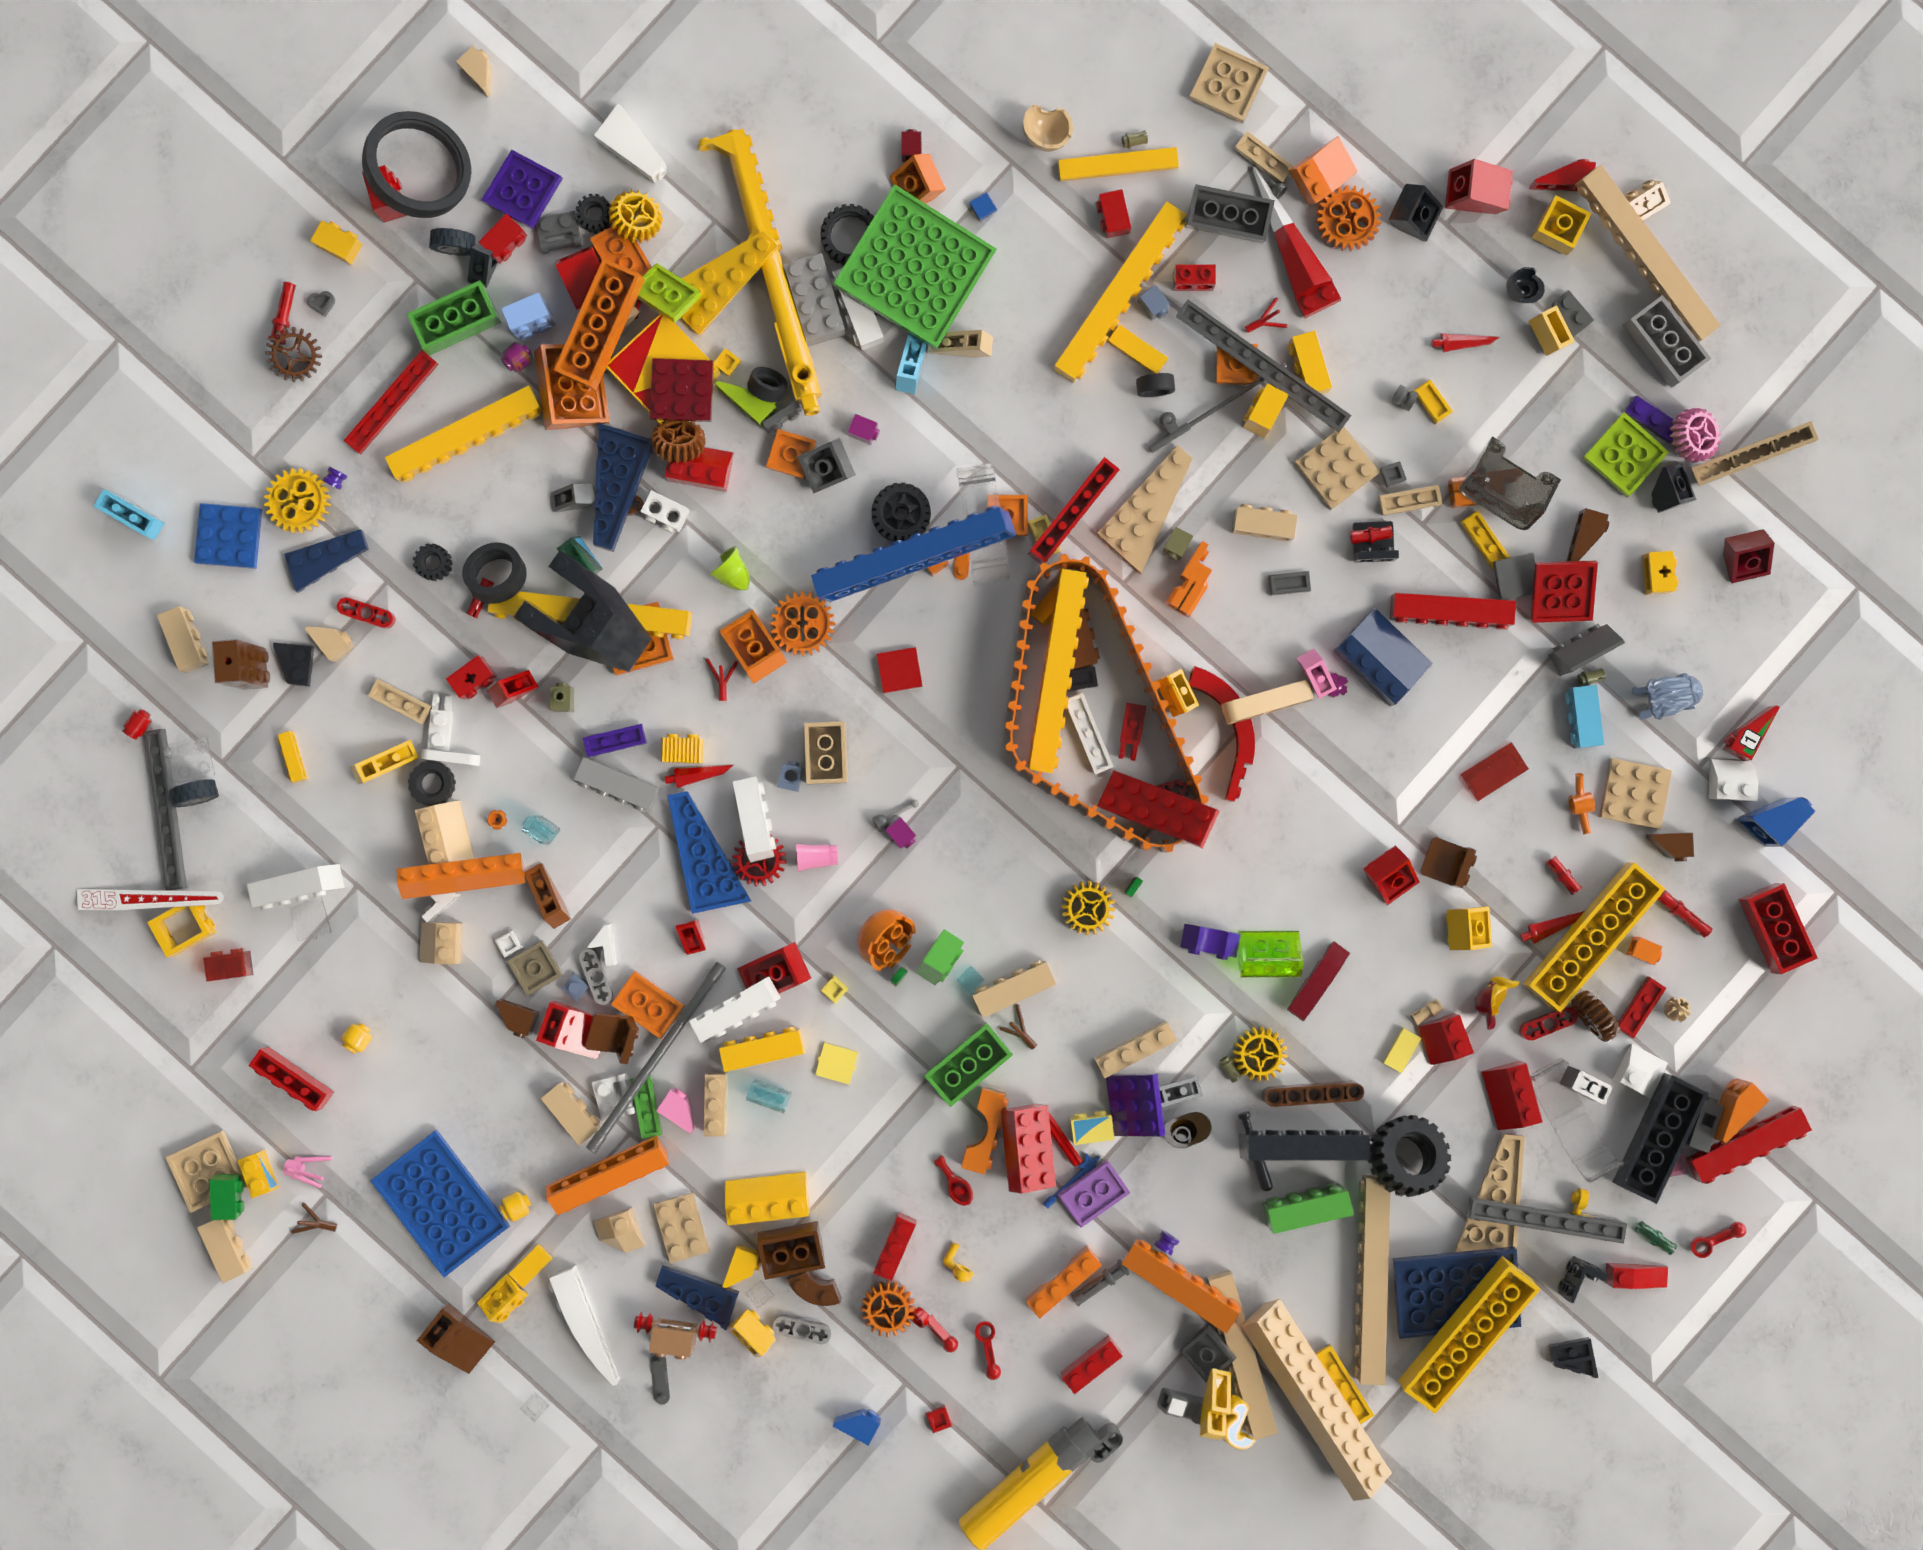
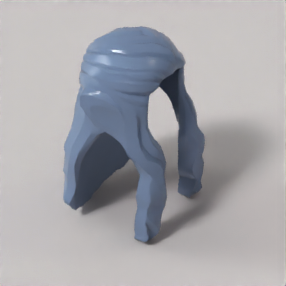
M1683 673L1676 677L1650 679L1646 687H1633L1632 693L1634 695L1646 694L1650 707L1645 711L1639 712L1641 720L1647 719L1652 715L1655 719L1661 720L1665 716H1673L1682 710L1695 709L1696 705L1703 698V687L1697 678Z

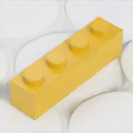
M287 731L278 734L277 740L282 748L281 754L286 761L284 764L289 772V780L292 783L308 780L294 732Z

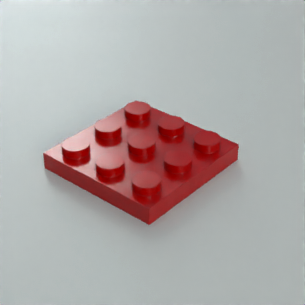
M1596 560L1536 562L1534 567L1531 622L1593 621L1598 562Z

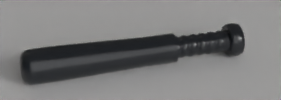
M1249 1111L1238 1114L1245 1130H1253L1249 1119L1251 1116ZM1253 1161L1261 1189L1265 1192L1272 1190L1273 1183L1265 1161Z

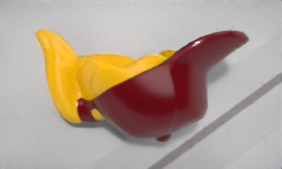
M1493 977L1488 987L1480 990L1474 998L1475 1011L1486 1018L1488 1030L1494 1029L1496 1025L1495 1015L1499 1013V1006L1506 997L1507 989L1517 987L1520 981H1512L1504 977Z

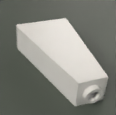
M617 104L594 136L599 144L653 183H656L658 179L661 180L664 177L667 167L663 159L622 106Z

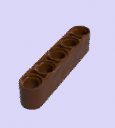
M1355 1081L1266 1087L1262 1092L1264 1102L1271 1107L1359 1101L1364 1096V1088ZM1352 1086H1357V1094L1350 1096L1349 1089ZM1336 1087L1338 1090L1337 1095L1330 1097L1329 1090ZM1316 1089L1318 1092L1317 1096L1310 1099L1308 1096L1309 1091ZM1292 1090H1296V1099L1289 1100V1092ZM1274 1091L1277 1093V1098L1275 1101L1270 1102L1268 1101V1095Z

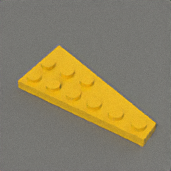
M762 231L681 278L698 289L702 295L681 318L698 335H702L780 245L766 231Z

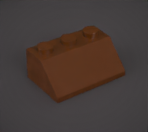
M818 1221L758 1232L757 1246L765 1280L825 1268L822 1237Z

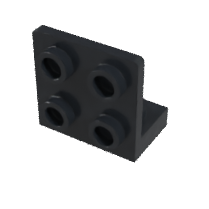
M1392 521L1355 522L1352 524L1353 531L1364 530L1368 527L1381 528L1391 526L1393 532L1392 539L1377 540L1374 543L1360 542L1353 544L1354 563L1394 562L1399 558V550H1394Z
M1573 1256L1572 1260H1569L1566 1265L1567 1272L1564 1279H1561L1558 1284V1294L1568 1302L1574 1303L1585 1277L1595 1282L1598 1279L1606 1281L1608 1273L1594 1264Z

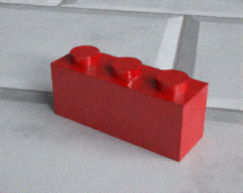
M898 1212L874 1267V1274L890 1281L893 1280L917 1220Z
M1107 1335L1061 1371L1062 1379L1075 1395L1123 1357L1122 1352L1110 1335Z

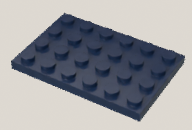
M1516 1247L1393 1258L1399 1338L1436 1335L1502 1256L1518 1268ZM1521 1314L1509 1328L1521 1327Z

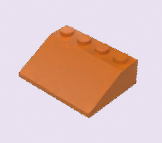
M541 344L534 351L545 430L570 429L598 425V423H609L603 376L595 391L559 375L554 371V368L565 344Z

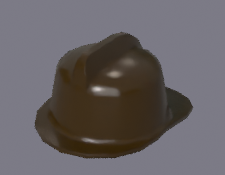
M1191 1112L1173 1118L1165 1125L1164 1138L1173 1147L1188 1148L1208 1138L1212 1130L1211 1121L1200 1112Z

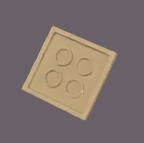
M1215 43L1189 99L1243 123L1269 67Z
M1345 427L1339 433L1336 431L1295 462L1296 466L1331 510L1380 473Z
M1610 758L1599 818L1661 829L1672 770Z
M224 1130L165 1157L190 1213L210 1204L209 1180L215 1174H241L244 1188L247 1187L239 1163Z

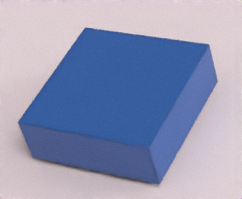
M987 192L970 202V206L979 221L997 211Z

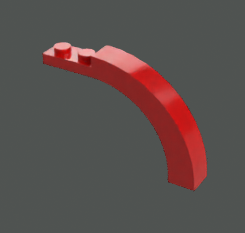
M1196 666L1192 668L1188 682L1192 689L1208 695L1220 706L1224 703L1240 699L1233 688L1215 674ZM1251 718L1232 723L1236 738V755L1225 801L1235 802V799H1239L1242 789L1239 787L1241 779L1244 780L1247 770L1244 764L1253 765L1255 734Z

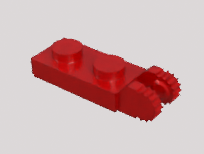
M1126 703L1119 741L1121 743L1118 754L1119 759H1123L1125 755V745L1132 744L1130 758L1131 761L1136 760L1146 713L1145 705Z

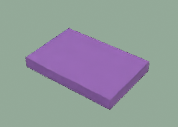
M1106 1159L1057 1195L1080 1228H1082L1129 1195L1130 1191Z

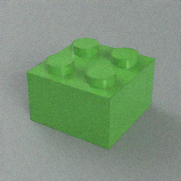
M943 929L915 973L934 986L939 981L943 982L964 950L961 947L964 942Z

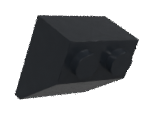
M1405 184L1389 220L1398 230L1423 242H1427L1444 206L1425 185Z

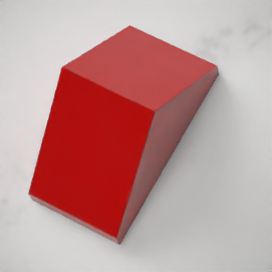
M699 920L675 926L686 955L706 950Z

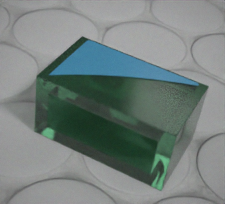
M581 536L571 537L556 548L558 552L561 550L568 553L596 574L603 570Z

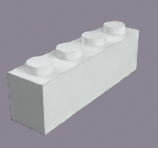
M843 268L832 272L833 279H830L832 285ZM839 290L841 297H838V301L842 309L846 308L848 315L845 316L849 328L853 326L855 334L852 336L856 346L860 345L863 351L883 343L884 337L874 311Z
M757 776L734 781L733 786L746 853L750 862L774 857L773 849H776L774 837H770L769 833L773 829L771 820L766 818V813L769 812L767 801H763L762 795L765 794L763 782L759 783Z

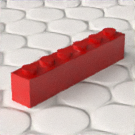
M1104 457L1027 554L1040 565L1043 562L1046 563L1120 469Z
M1394 593L1391 595L1390 619H1396V623H1408V620L1416 621L1415 624L1419 625L1436 622L1435 625L1448 626V623H1456V627H1468V624L1476 625V628L1479 629L1496 626L1497 630H1508V627L1515 625L1516 601L1408 593Z
M1791 1106L1736 1133L1727 1143L1719 1141L1711 1145L1709 1153L1700 1150L1686 1157L1685 1160L1695 1180L1709 1184L1715 1181V1177L1721 1174H1730L1734 1171V1168L1752 1163V1159L1756 1157H1765L1775 1148L1786 1147L1789 1144L1788 1142L1793 1139L1799 1140L1806 1137V1133L1812 1131V1128L1802 1108Z

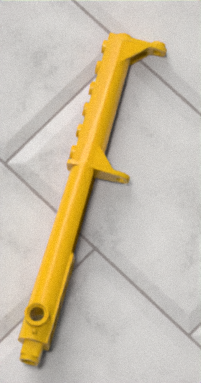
M744 128L739 130L731 129L726 134L711 139L708 137L702 138L698 141L699 144L697 145L699 151L714 149L730 158L750 234L748 239L762 231H766L780 245L761 267L776 319L774 323L795 399L798 404L801 403L805 416L816 415L820 413L817 399L821 397L822 393L779 253L783 248L779 240L777 228L772 227L771 222L775 221L772 210L767 209L766 203L769 202L766 190L762 191L760 185L764 184L761 172L756 171L755 166L759 165L756 154L751 153L750 147L753 146L750 134L746 135Z

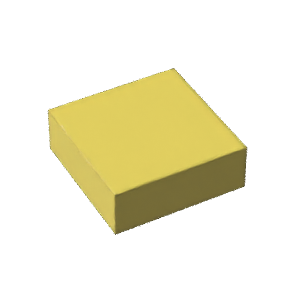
M834 975L820 991L835 1004L849 988Z

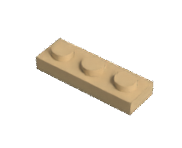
M1248 131L1234 148V150L1278 183H1284L1290 175L1288 170L1293 165Z
M1439 485L1378 496L1382 516L1442 505Z
M376 679L368 697L420 724H424L432 706L380 679Z

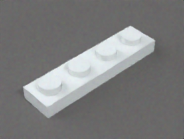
M1081 693L1069 698L1067 709L1094 775L1113 768L1114 766L1084 694Z

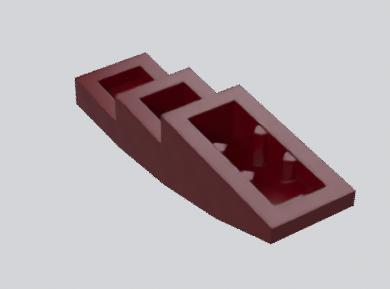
M1333 941L1322 959L1317 962L1309 977L1304 980L1288 1006L1287 1011L1301 1021H1305L1340 971L1350 952Z

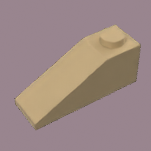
M983 330L947 332L937 350L928 345L927 353L962 357H991L993 337Z

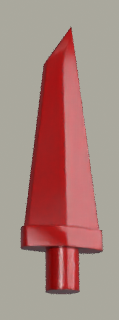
M1441 333V339H1432L1431 346L1432 348L1442 347L1443 352L1490 345L1500 337Z
M734 765L675 768L674 775L665 776V783L676 782V787L681 788L685 785L722 775Z
M1584 911L1535 924L1532 923L1528 925L1529 931L1520 934L1522 942L1531 939L1533 944L1538 943L1540 940L1575 923Z

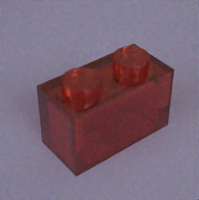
M243 948L231 949V954L223 955V951L210 952V957L203 958L206 982L254 975L251 951L243 952Z

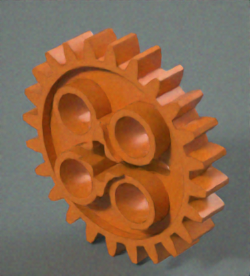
M1346 185L1343 191L1338 187L1336 193L1333 191L1329 194V197L1323 198L1324 203H1320L1318 206L1321 210H1318L1316 213L1320 217L1317 218L1316 223L1321 224L1317 231H1324L1321 238H1329L1326 243L1327 245L1334 242L1333 248L1335 249L1338 245H1341V251L1348 246L1351 252L1354 246L1359 250L1361 243L1366 247L1369 243L1368 240L1372 241L1374 239L1373 234H1377L1379 231L1376 227L1381 225V221L1377 219L1382 214L1376 213L1380 206L1373 205L1376 198L1370 200V192L1364 195V188L1357 192L1355 185L1352 190H1349L1348 185ZM1350 203L1358 204L1359 209H1353ZM1337 209L1340 215H1334L1331 210ZM1357 221L1364 222L1366 227H1359ZM1338 228L1346 229L1347 234H1341Z
M801 591L799 597L793 592L792 599L786 595L787 601L779 600L781 607H774L778 613L771 614V617L776 619L770 622L771 626L776 627L771 630V633L778 634L774 640H781L779 647L782 648L786 645L787 653L793 649L794 656L797 655L798 651L801 652L802 657H804L805 651H808L812 656L813 649L819 653V646L822 645L826 648L827 646L824 641L832 640L828 634L835 633L834 630L830 629V626L836 625L835 622L830 621L835 616L834 614H828L832 608L830 606L824 607L826 601L819 602L820 599L817 596L813 599L812 592L807 597L804 591ZM802 606L805 607L804 620L808 623V625H804L805 640L803 642L801 641L802 629L798 625L802 621ZM791 609L798 610V616L794 619L788 618V612ZM811 609L818 610V616L814 619H810L807 615ZM789 630H798V636L795 639L788 638ZM809 630H818V636L815 639L808 638Z

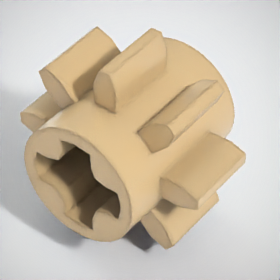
M1673 996L1664 1005L1666 1008L1664 1013L1671 1021L1679 1020L1682 1023L1691 1014L1689 1011L1690 1005L1683 998L1676 1000Z

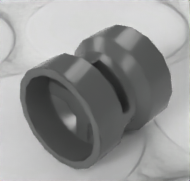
M1400 384L1391 403L1399 404L1404 410L1409 412L1418 397V393L1415 391L1410 392L1405 386Z

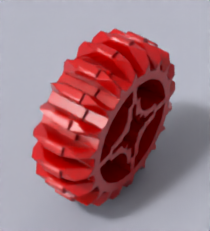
M777 838L774 839L775 844H777L779 840ZM742 840L738 841L742 848L734 847V850L739 852V854L732 855V858H738V862L732 863V866L739 865V869L735 873H743L740 876L741 880H744L747 876L746 883L749 885L754 880V886L757 887L759 880H761L763 886H766V879L770 883H774L773 875L776 878H780L777 870L781 872L785 870L783 867H780V863H787L786 860H781V856H786V852H779V850L784 848L783 845L773 849L775 865L769 871L767 866L769 858L762 860L764 861L762 865L750 862V860L744 864L745 843ZM757 866L763 871L764 876H755L747 870Z

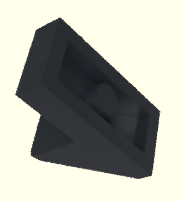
M476 244L471 247L467 282L473 284L480 280L486 288L488 287L497 266V261L492 259L493 251Z

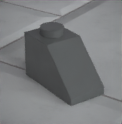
M573 483L551 492L553 512L583 509L595 504L596 495L593 484Z

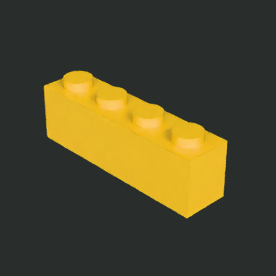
M794 1026L784 1028L783 1032L775 1034V1031L763 1033V1037L755 1038V1035L744 1037L743 1042L736 1043L735 1040L723 1042L724 1046L719 1048L724 1072L805 1053L800 1029L795 1030Z

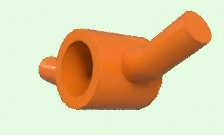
M1577 773L1575 774L1576 795L1569 796L1568 804L1572 815L1579 814L1583 835L1591 833L1587 813L1595 811V801L1591 792L1584 793V774Z

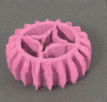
M1700 408L1686 409L1679 413V415H1676V419L1672 421L1673 426L1670 430L1673 433L1670 437L1673 438V442L1671 444L1676 447L1674 452H1679V457L1684 458L1685 461L1694 463L1706 461L1715 455V452L1719 449L1718 444L1721 443V440L1718 437L1721 433L1718 432V428L1720 426L1716 425L1717 419L1712 418V413H1707L1706 409Z

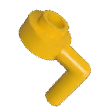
M1578 1188L1576 1191H1573L1571 1196V1202L1574 1204L1572 1214L1588 1216L1581 1214V1211L1586 1209L1588 1205V1190Z
M952 1242L943 1259V1264L952 1270L956 1280L965 1283V1281L970 1282L974 1273L969 1268L952 1261L960 1246Z

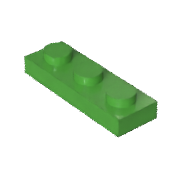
M650 1075L634 1097L642 1139L663 1134L659 1113L657 1112L658 1106L652 1075Z

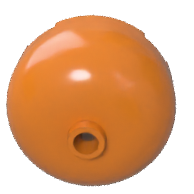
M893 909L881 910L870 916L861 927L857 939V947L862 959L878 971L887 966L889 968L894 967L904 958L912 946L907 943L910 941L912 934H916L914 922L903 913ZM889 942L902 950L896 954L895 950L889 946Z

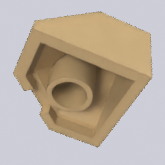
M632 1207L593 1221L599 1240L620 1251L627 1253L645 1246Z

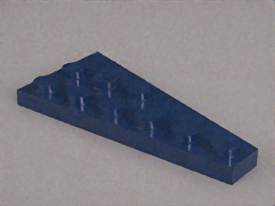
M598 423L599 439L597 440L598 459L596 460V510L593 545L614 552L653 448L651 447L650 438Z

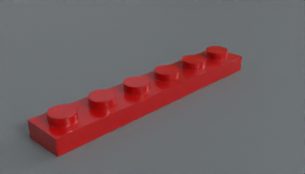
M421 350L343 441L361 455L439 364Z

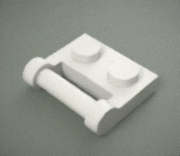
M627 1073L592 1082L602 1122L606 1121L619 1102L614 1083L619 1082L622 1095L628 1090L627 1079L629 1078ZM633 1101L622 1116L636 1113Z

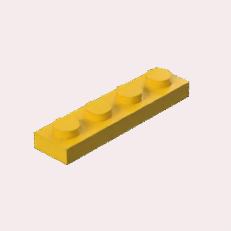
M1328 1344L1315 1353L1359 1423L1362 1424L1374 1417L1375 1415L1332 1345Z

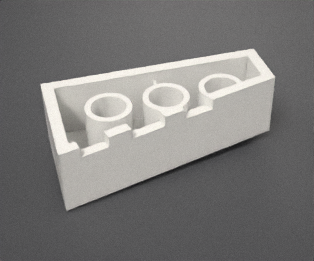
M340 864L318 866L247 884L252 908L261 907V910L274 908L273 904L276 903L279 906L291 904L293 899H296V902L309 899L308 896L310 895L319 897L327 895L326 892L345 888Z
M767 977L693 1018L689 1023L701 1043L712 1036H715V1038L720 1037L726 1033L725 1029L730 1026L732 1029L743 1024L742 1020L746 1017L749 1020L760 1015L758 1011L763 1008L766 1011L776 1006L775 1001L781 997L770 977Z

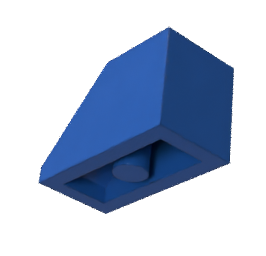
M860 1409L835 1417L832 1427L869 1446L880 1425L881 1418L873 1410Z

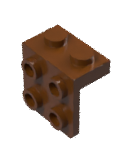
M1434 837L1431 839L1420 873L1423 876L1455 888H1463L1469 881L1470 874L1468 872L1470 867H1473L1476 862V850Z
M595 1013L591 1020L585 1048L591 1051L616 1053L620 1064H628L629 1058L634 1053L633 1044L639 1036V1027H637L634 1018L631 1016Z

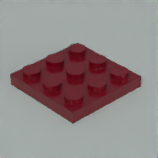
M652 358L650 419L711 422L714 361Z

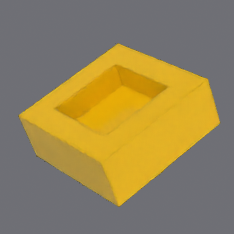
M725 348L714 364L719 370L730 377L742 361Z

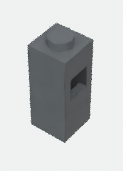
M1707 1097L1685 1145L1709 1153L1724 1106L1717 1104V1099Z

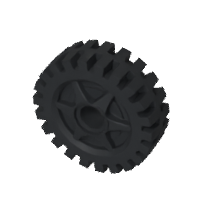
M901 482L886 486L875 497L872 504L873 524L879 534L888 541L909 540L911 535L917 533L924 534L929 526L931 519L929 501L918 487L910 483ZM901 508L907 511L906 516L902 518L896 516V511Z

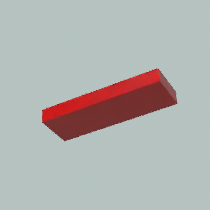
M1647 976L1618 1021L1620 1031L1634 1039L1667 988Z

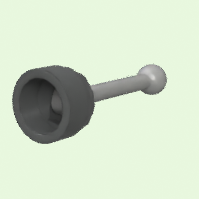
M912 800L911 804L889 816L879 814L872 819L879 832L888 827L890 819L912 807H918L919 802Z

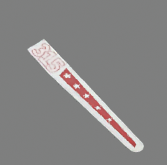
M77 889L78 910L116 911L220 904L224 899L223 893L212 891Z

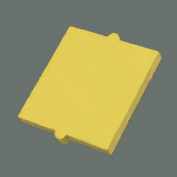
M824 1042L821 1056L818 1057L819 1063L815 1075L849 1085L852 1073L856 1069L855 1062L858 1052Z

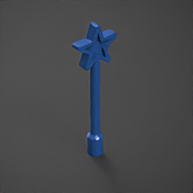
M1085 1153V1162L1078 1165L1082 1169L1053 1196H1049L1043 1202L1047 1209L1051 1207L1058 1198L1057 1194L1078 1180L1083 1174L1095 1168L1100 1157L1096 1156L1091 1159Z

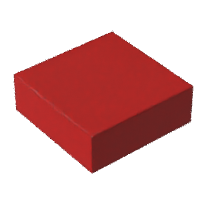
M945 1405L926 1412L933 1433L952 1427Z

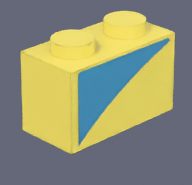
M1106 1110L1095 1111L1094 1115L1086 1116V1113L1074 1114V1118H1070L1074 1145L1114 1140L1112 1116L1110 1113H1106Z

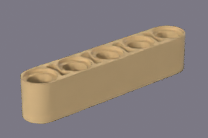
M1303 680L1221 705L1228 725L1310 701L1314 697L1308 680Z

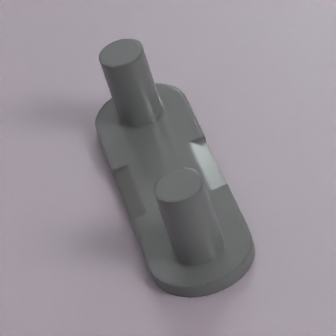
M653 1355L651 1358L654 1397L658 1404L663 1405L670 1399L666 1357Z

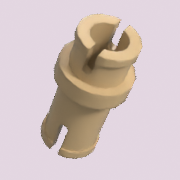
M1437 998L1432 1002L1428 1001L1425 1003L1426 1006L1410 1014L1417 1025L1431 1016H1437L1438 1012L1444 1010Z

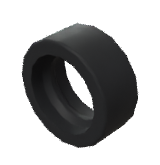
M757 367L750 374L747 388L756 398L775 403L783 398L787 388V380L774 369Z
M1154 373L1137 378V395L1139 397L1151 398L1174 393V375L1171 373Z

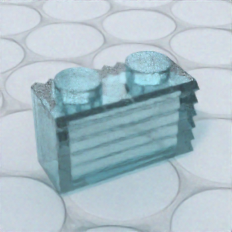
M529 815L522 824L524 826L522 831L541 845H550L560 831V827L553 825V823H550V820L539 815Z
M755 1079L750 1085L746 1100L785 1113L792 1092L784 1091L780 1087H773L772 1084L761 1083V1081Z

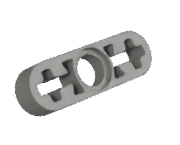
M592 948L583 950L579 955V961L596 1003L605 1005L613 999V991L596 950ZM587 952L589 955H594V958L591 959L592 964L598 965V967L592 968L589 971L587 967L591 966L590 962L584 960ZM593 971L601 973L602 978L599 982L592 981L591 973ZM605 983V986H602L603 992H608L609 996L606 997V1001L603 998H599L598 995L601 994L600 988L595 990L594 986Z
M784 1314L778 1315L773 1322V1330L778 1335L816 1344H826L831 1337L830 1327L823 1323ZM785 1320V1324L791 1326L792 1322H795L793 1333L789 1332L791 1327H784L781 1330L780 1325L777 1323ZM799 1324H804L807 1326L808 1332L800 1335L796 1327ZM811 1326L815 1327V1332H820L821 1329H824V1333L827 1336L820 1339L819 1334L813 1333L812 1337H809L812 1329Z

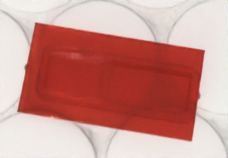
M1510 742L1460 775L1476 800L1480 801L1529 770L1513 743Z

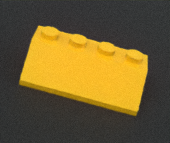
M806 1172L725 1181L727 1226L809 1216L810 1204Z

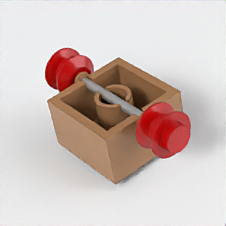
M640 1312L639 1316H635L634 1328L637 1329V1333L641 1329L645 1330L646 1334L652 1330L649 1352L654 1353L658 1357L673 1355L674 1358L685 1360L687 1357L690 1358L696 1346L697 1333L700 1342L703 1338H708L709 1343H711V1339L716 1338L717 1327L714 1326V1322L709 1326L705 1324L704 1320L700 1325L699 1323L663 1318L653 1321L651 1313L647 1317H643L642 1312Z

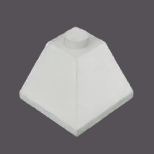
M1630 1044L1612 1080L1650 1099L1668 1063Z

